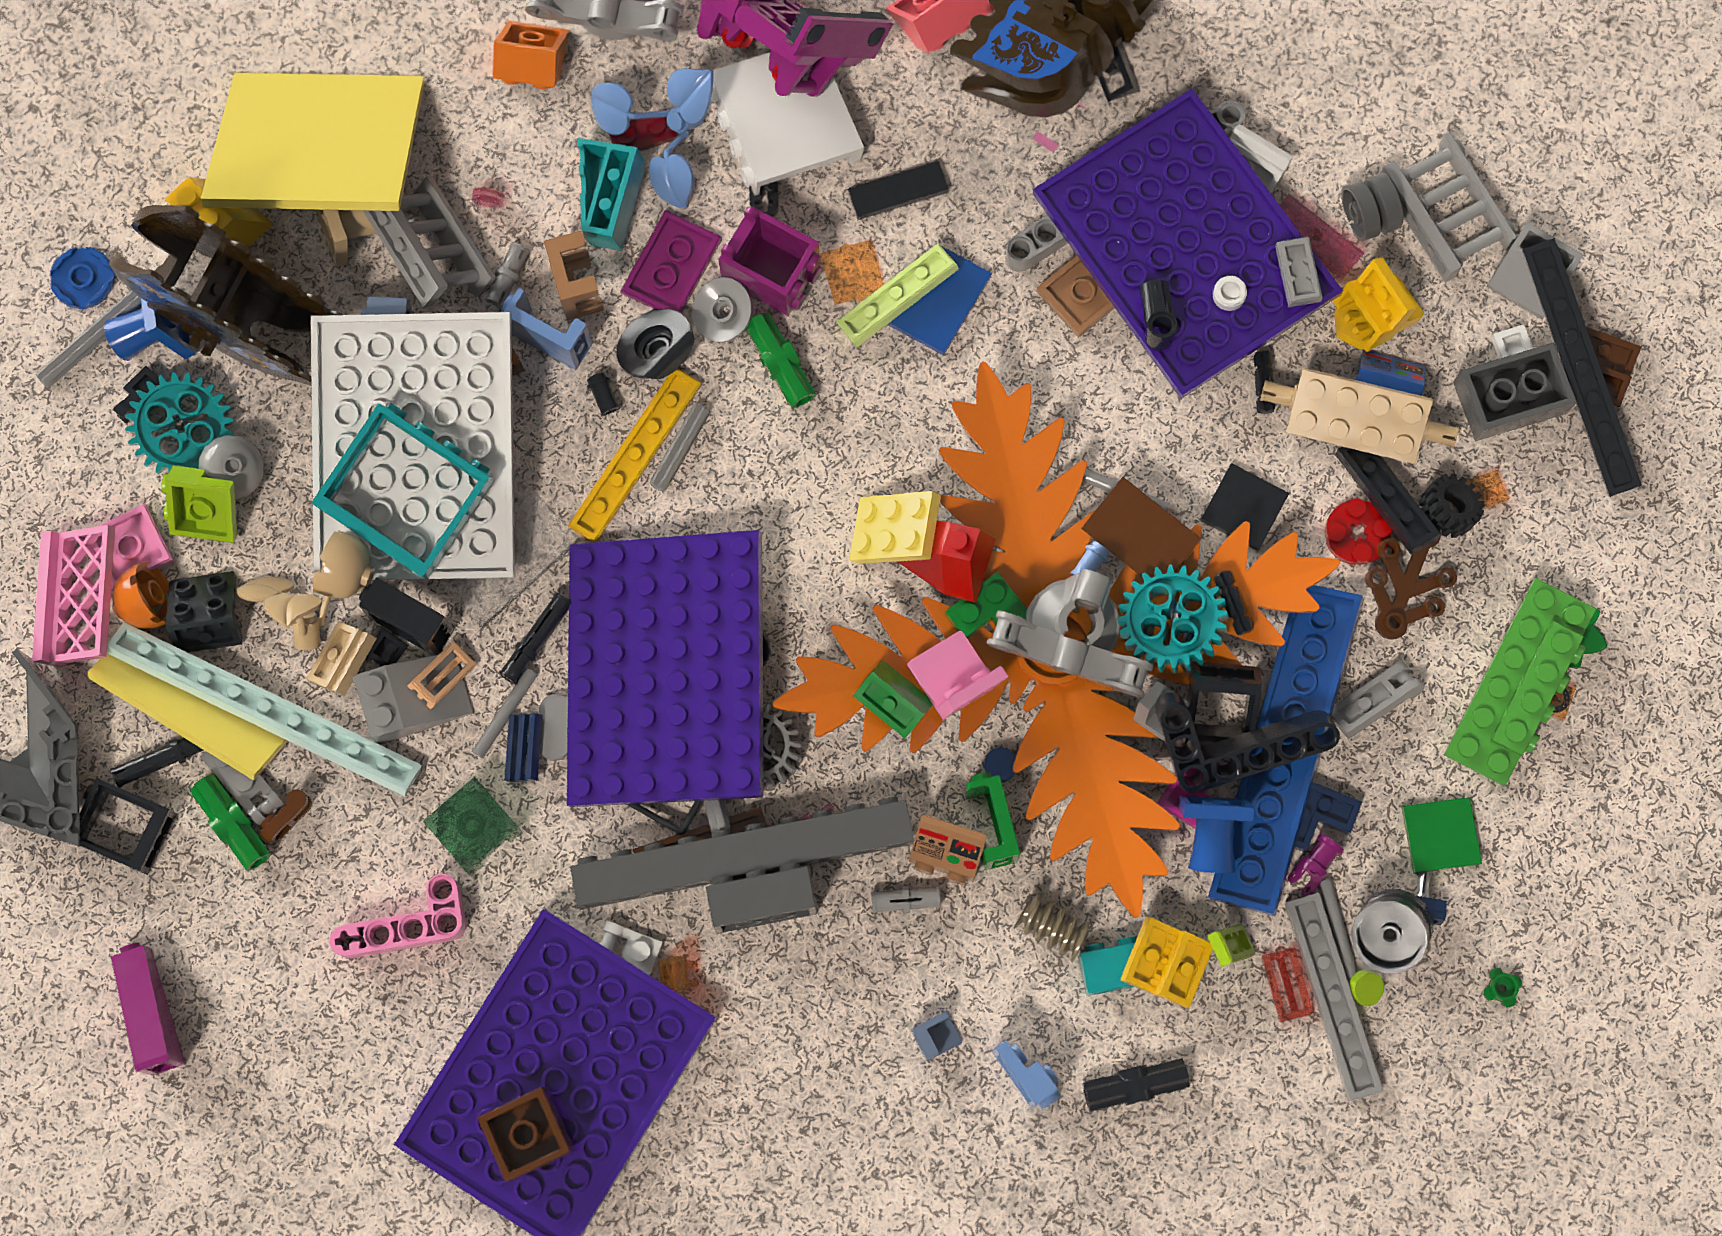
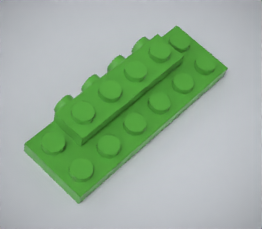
M1535 578L1469 703L1444 756L1502 786H1506L1520 757L1524 755L1525 751L1531 753L1540 738V735L1535 733L1540 722L1545 724L1548 722L1555 709V706L1550 703L1555 692L1561 694L1570 680V676L1565 674L1570 663L1577 664L1585 650V646L1581 645L1584 638L1583 634L1596 608Z

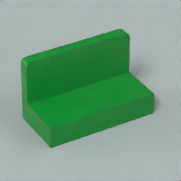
M881 661L853 695V697L903 738L910 734L933 706L927 695L885 661Z

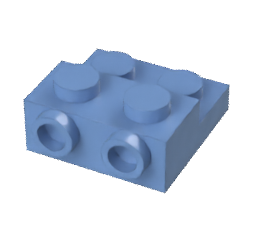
M1007 1040L994 1048L992 1053L1032 1109L1039 1105L1044 1110L1061 1097L1058 1092L1059 1089L1055 1085L1059 1079L1048 1064L1042 1066L1037 1061L1026 1069L1024 1066L1025 1061H1027L1026 1056L1016 1043L1010 1046Z

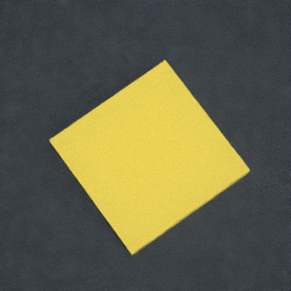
M234 73L201 195L202 206L205 208L400 211L424 90L423 76Z

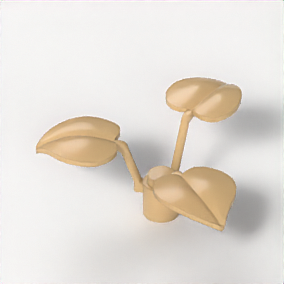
M273 576L257 578L236 588L237 595L242 599L253 602L264 601L266 612L286 629L292 626L294 647L296 649L313 650L321 646L320 627L325 626V616L331 597L324 596L322 603L321 599L315 595L287 594L286 592L294 589L293 582L283 577ZM362 585L359 591H362L365 586ZM321 607L319 617H315L314 611Z

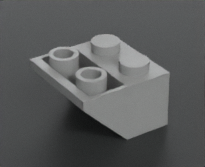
M1527 222L1486 287L1542 320L1545 315L1522 249L1554 237ZM1555 238L1566 272L1570 278L1584 255Z

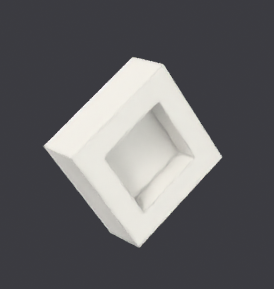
M1524 325L1494 333L1491 337L1498 359L1533 349Z

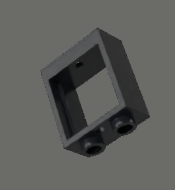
M377 577L372 584L370 583L368 587L365 586L359 596L361 602L358 606L370 620L433 656L440 654L454 632L453 627L444 615Z
M1192 661L1187 701L1190 702L1189 712L1200 747L1255 730L1262 690L1260 667L1203 662L1204 664L1200 665ZM1199 691L1247 695L1242 727L1196 724L1195 716ZM1183 738L1184 745L1189 742V739Z
M96 778L94 784L88 786L82 799L84 805L79 813L80 846L148 875L177 813ZM109 794L153 812L131 858L87 840Z

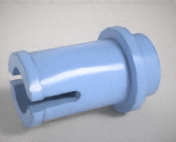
M1093 541L1091 545H1086V553L1070 574L1072 576L1081 574L1082 569L1097 572L1103 562H1108L1107 556L1110 551L1096 541Z

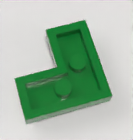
M996 572L982 583L976 603L961 599L945 611V616L957 631H962L968 639L991 620L996 625L998 621L996 617L997 611L1007 612L1026 620L1028 608L999 573Z

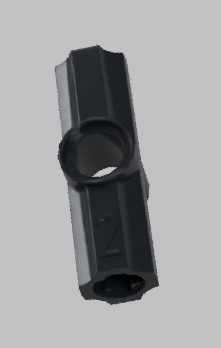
M1183 1058L1148 1067L1145 1064L1118 1071L1116 1075L1084 1082L1082 1086L1088 1110L1092 1112L1124 1103L1125 1106L1152 1100L1157 1095L1189 1088L1190 1082L1187 1067Z

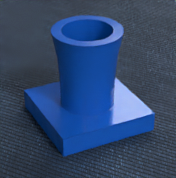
M141 299L142 309L108 319L105 322L104 330L109 345L116 355L125 361L131 360L141 351L158 341L184 359L196 355L195 348L188 345L192 336L182 330V323L171 321L149 308L143 299Z
M1179 795L1178 809L1184 818H1196L1193 848L1188 868L1208 873L1236 872L1233 848L1234 821L1253 822L1254 807L1247 799Z

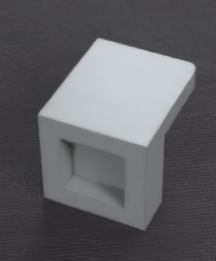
M1157 680L1138 702L1133 720L1165 741L1155 712V704L1161 695L1175 692ZM1183 698L1189 710L1190 702ZM1172 708L1165 716L1173 717L1179 713L1180 709Z

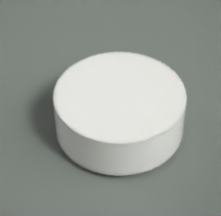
M1235 276L1221 278L1213 290L1215 304L1226 311L1240 308L1247 296L1246 285Z

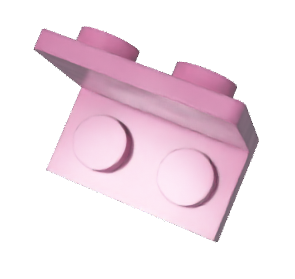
M962 631L956 632L908 662L909 669L943 720L993 690L1008 678L1001 666L991 672L988 667H985Z

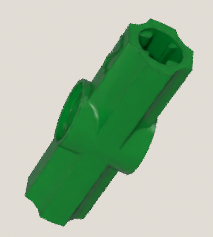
M769 312L760 313L751 318L746 331L760 353L759 358L762 365L767 366L771 374L770 379L776 381L791 409L800 407L816 397L813 387L800 367L801 362L795 349L788 340L785 341Z
M211 774L197 781L189 791L208 816V823L215 834L225 845L228 844L245 870L249 872L267 861L272 855L269 848H267L262 838L252 827V820H249L242 812V806L232 799L217 776Z

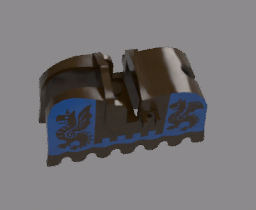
M989 0L990 6L995 10L994 14L991 16L980 14L971 19V30L976 34V38L973 40H956L950 47L951 55L986 72V75L983 77L968 76L963 80L960 88L969 94L990 100L1030 117L1048 118L1064 113L1075 106L1085 95L1095 76L1100 77L1114 59L1113 48L1121 42L1130 43L1138 32L1142 31L1146 25L1145 21L1154 9L1157 0Z

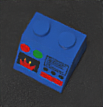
M1362 350L1354 380L1422 396L1425 385L1426 365L1371 350L1369 352Z

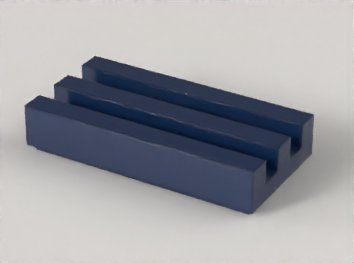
M530 713V715L519 714V716L509 715L504 781H538L543 715L537 713Z

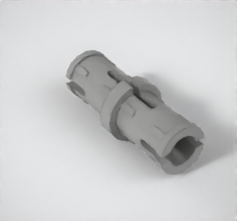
M511 242L502 265L497 267L494 272L496 278L485 298L487 303L493 301L492 305L502 308L514 284L519 283V273L527 255L530 253L528 248H524L519 243Z
M901 886V890L871 891L873 913L903 910V913H910V909L941 908L939 886L908 889V886ZM921 898L919 900L890 901L895 899Z

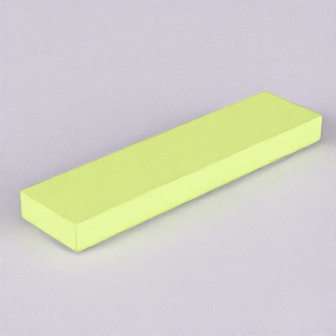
M937 243L842 316L836 323L857 348L959 270V268L939 243Z

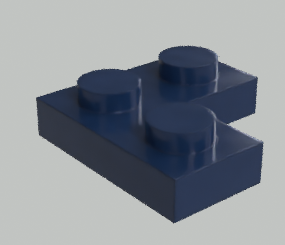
M1313 782L1294 849L1304 853L1307 852L1318 823L1349 835L1362 801Z

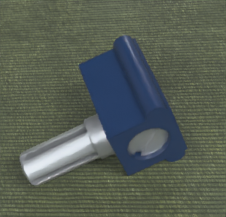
M1420 872L1418 873L1416 896L1427 905L1433 917V925L1441 926L1446 919L1447 901L1429 898L1430 873Z

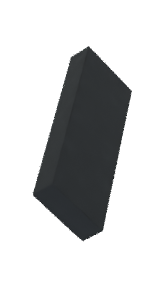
M939 161L848 188V194L857 220L943 195L949 191Z

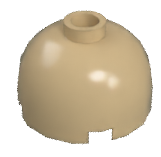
M340 530L338 532L335 531L327 541L319 559L323 561L321 572L315 571L313 592L327 597L343 599L355 595L362 585L368 587L375 570L373 567H370L371 555L368 547L353 535Z

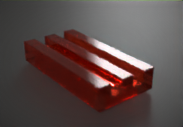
M1295 947L1262 955L1261 959L1279 1023L1314 1014ZM1285 957L1290 959L1304 1010H1298L1284 960ZM1273 960L1277 961L1291 1013L1285 1014L1271 964Z

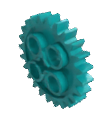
M172 372L171 381L166 382L165 378L159 375L160 385L158 386L147 381L146 383L150 391L146 394L143 391L137 390L136 392L142 400L140 403L130 401V406L136 412L125 414L126 419L134 422V425L125 428L127 433L135 434V437L131 438L128 444L130 446H140L134 455L137 458L147 455L144 462L146 467L151 466L154 462L157 463V474L162 473L165 467L168 468L169 473L172 466L198 469L199 457L205 446L216 438L234 435L232 431L225 429V426L234 423L233 418L224 417V414L228 413L231 407L230 405H219L225 398L224 394L221 393L213 396L215 385L212 383L203 388L204 379L201 376L195 383H192L190 373H186L183 381H179L176 372ZM190 396L195 397L199 402L198 408L190 413L182 411V400ZM155 408H164L167 411V418L161 424H154L149 419L151 411ZM202 414L208 415V418L205 420L186 424L184 426L185 432L179 433L177 429H172L160 436L152 437L154 431L175 426V419L177 418L187 422ZM198 427H206L210 430V438L205 443H196L193 440V432ZM168 438H174L179 441L177 452L171 455L164 454L161 450L163 441Z
M1169 565L1167 574H1162L1161 570L1155 567V577L1153 578L1144 572L1142 574L1144 580L1142 585L1135 581L1131 583L1135 593L1124 592L1123 594L1124 599L1129 604H1119V611L1124 616L1118 617L1117 621L1120 626L1125 627L1119 632L1121 639H1128L1125 642L1127 651L1136 648L1134 651L1135 658L1141 659L1146 656L1145 661L1154 664L1155 661L1158 662L1159 672H1163L1166 665L1171 664L1173 672L1177 673L1178 666L1182 663L1190 671V661L1194 659L1197 663L1203 665V653L1212 657L1215 655L1211 644L1220 646L1223 644L1222 638L1217 633H1227V626L1221 623L1228 620V613L1221 610L1226 607L1225 598H1218L1221 594L1220 588L1213 587L1209 589L1212 584L1210 577L1200 581L1199 570H1195L1189 576L1184 565L1179 573H1174L1173 566ZM1182 592L1176 607L1178 618H1174L1172 623L1170 644L1164 646L1163 644L1169 632L1167 619L1169 620L1173 616L1176 593ZM1158 595L1168 597L1167 602L1162 605L1153 604L1152 600ZM1192 601L1202 604L1196 611L1185 609V606ZM1151 626H1157L1161 629L1155 636L1144 634L1145 630ZM1184 632L1194 635L1193 639L1187 643H1181L1177 638Z

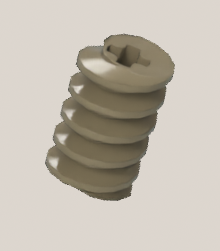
M1038 893L1028 901L1013 928L1015 929L1021 923H1025L1024 935L1027 936L1034 929L1037 930L1036 942L1039 943L1046 936L1049 937L1047 948L1052 949L1059 943V955L1063 956L1071 950V962L1073 963L1089 935L1090 923L1085 921L1077 927L1078 916L1076 914L1065 920L1066 909L1062 907L1056 913H1053L1054 901L1050 900L1044 906H1041L1042 894Z

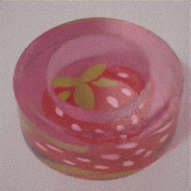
M476 187L473 188L471 201L478 206L499 209L503 207L505 194L490 188Z

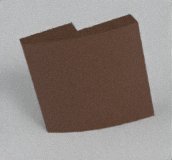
M1586 327L1613 405L1620 407L1632 376L1630 375L1642 346Z

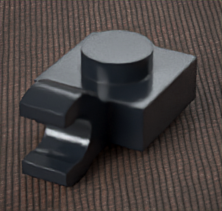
M147 366L123 387L128 396L113 409L117 417L126 425L130 420L126 419L125 414L136 412L129 402L135 401L140 403L142 400L136 391L140 390L147 394L150 391L146 383L147 381H150L155 386L160 385L159 376Z

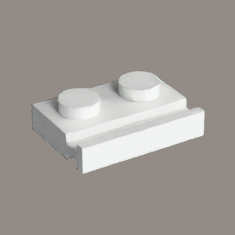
M1238 124L1233 130L1230 140L1272 195L1293 156L1241 124Z

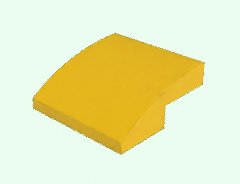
M1145 917L1120 980L1164 1000L1190 1009L1213 948L1210 942L1187 931H1180L1152 917Z

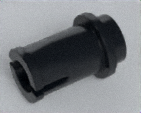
M602 372L587 379L588 386L586 388L588 391H592L601 416H606L620 410V405L617 403L609 384L611 382L610 377H606L605 373Z

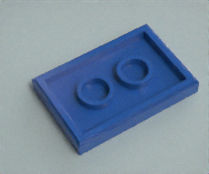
M941 246L957 264L959 270L888 323V325L944 356L992 277V273Z

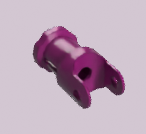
M1321 833L1317 837L1318 842L1307 856H1302L1288 875V881L1295 883L1302 877L1305 871L1309 873L1310 881L1301 891L1303 896H1309L1316 890L1326 877L1327 868L1336 856H1341L1344 852L1337 842Z

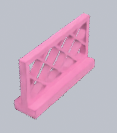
M104 525L63 533L54 531L41 532L33 662L63 667L67 666L68 662L107 657L115 527ZM102 536V546L96 553L92 546L98 537ZM75 540H77L80 547L74 554ZM88 554L92 560L83 571L79 563ZM99 568L100 578L94 585L90 578L96 569ZM74 572L78 576V579L72 586V578ZM85 586L89 593L80 603L77 595ZM96 600L98 602V609L95 615L91 617L87 611ZM72 604L76 611L70 618V607ZM83 618L87 626L78 635L74 629ZM94 633L96 635L95 649L89 650L85 643ZM68 637H70V638L72 639V641L74 642L73 645L70 647L69 650H68Z

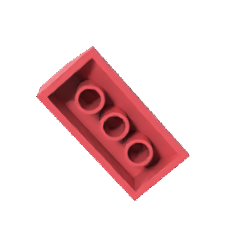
M897 0L885 8L914 45L927 53L941 49L945 45V41L955 34H961L968 30L971 19L974 16L980 14L987 16L994 11L989 4V0Z

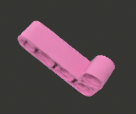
M447 874L435 875L427 884L426 892L429 910L339 926L330 936L329 943L331 949L344 958L353 959L457 940L466 930L460 885ZM443 883H450L452 885L451 895L446 899H438L436 895L437 888ZM448 916H455L457 920L456 928L450 933H443L441 929L442 921ZM414 922H421L423 925L422 934L416 939H410L408 936L409 926ZM380 928H387L389 930L388 940L382 945H377L374 941L376 931ZM348 934L354 939L364 938L367 947L365 948V944L358 941L350 943L349 950H347V948L341 946V942L346 940V935Z

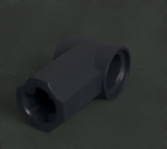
M1161 279L1149 280L1144 284H1140L1146 328L1145 340L1150 348L1162 351L1168 349L1174 341L1177 320L1173 314L1169 282ZM1155 327H1164L1168 330V333L1164 335L1158 334L1153 329Z

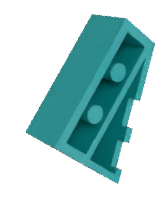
M577 138L580 156L578 168L579 176L581 177V230L591 246L622 251L646 162L637 147Z

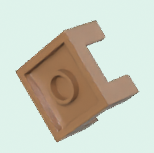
M582 231L545 240L544 245L567 321L604 311L600 297L575 303L599 296L594 276L575 280L573 271L591 266L587 249L584 248L561 254L585 246Z

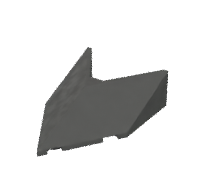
M17 648L12 654L26 671L28 748L10 762L0 759V822L80 847L77 726L37 664L32 661L31 657Z

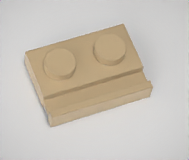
M338 621L306 679L317 686L345 697L354 680L353 676L357 675L377 638L368 632H363Z

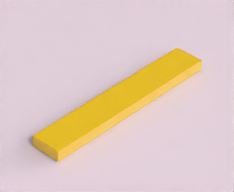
M680 369L667 376L568 524V528L593 543L598 542L702 386V382Z

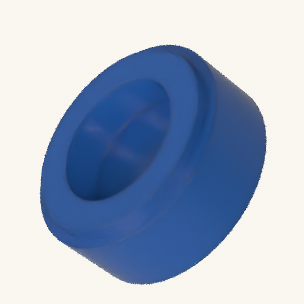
M1007 748L993 749L985 758V772H990L992 777L1000 775L1001 782L1012 779L1016 774L1012 771L1016 758L1015 754Z

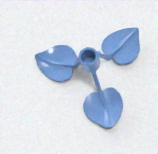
M691 68L674 71L668 80L667 94L670 102L677 107L666 111L630 112L633 98L626 88L613 82L596 85L591 91V105L597 123L605 132L611 135L624 133L629 127V118L667 117L669 128L679 133L675 140L664 150V157L658 156L651 160L649 178L654 191L662 200L672 206L686 209L693 189V171L690 163L679 154L671 155V152L684 138L689 137L688 130L702 125L712 97L714 71Z

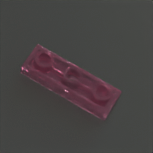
M1290 194L1280 203V207L1301 235L1309 237L1312 250L1324 266L1343 280L1363 257L1364 252ZM1310 235H1318L1320 240L1315 241Z

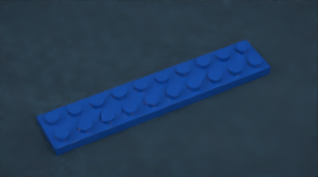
M1317 585L1306 589L1319 604V609L1317 612L1288 613L1282 635L1285 644L1278 649L1256 729L1316 710L1325 711L1330 716L1332 715L1364 600L1362 595ZM1322 726L1315 731V735L1323 734L1328 727ZM1296 737L1286 738L1282 745L1291 744ZM1254 748L1249 755H1257L1263 748ZM1321 753L1241 779L1236 799H1247L1254 807L1253 822L1234 821L1233 848L1236 872L1214 874L1208 895L1210 900L1276 916Z

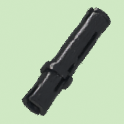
M559 593L554 594V597L537 618L521 643L517 642L513 647L515 649L514 653L498 672L501 677L516 685L530 663L537 661L539 658L538 652L569 610L571 602Z
M175 737L169 740V744L117 767H112L110 771L112 775L114 774L113 779L116 785L121 788L130 782L176 762L180 764L187 762L186 758L204 750L184 737L179 740Z

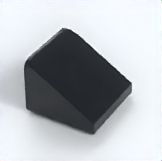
M377 625L371 633L377 639L367 658L380 667L397 663L409 645L384 627Z

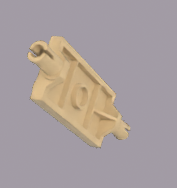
M1304 367L1299 383L1294 385V388L1265 380L1260 401L1264 400L1289 407L1288 410H1291L1286 433L1412 464L1416 463L1421 442L1424 443L1425 440L1454 448L1455 438H1457L1459 427L1430 421L1429 413L1433 403L1432 398Z

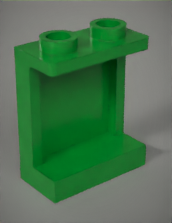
M990 772L972 776V782L966 783L965 798L967 800L979 796L986 797L998 841V846L983 849L981 860L984 871L1017 863L1020 851L1000 775L992 777Z

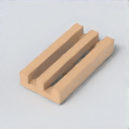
M453 641L407 687L411 691L415 689L418 692L416 696L420 700L424 698L428 702L426 706L431 710L477 663ZM453 651L457 657L424 687L420 682ZM463 661L466 666L438 694L433 696L430 691Z

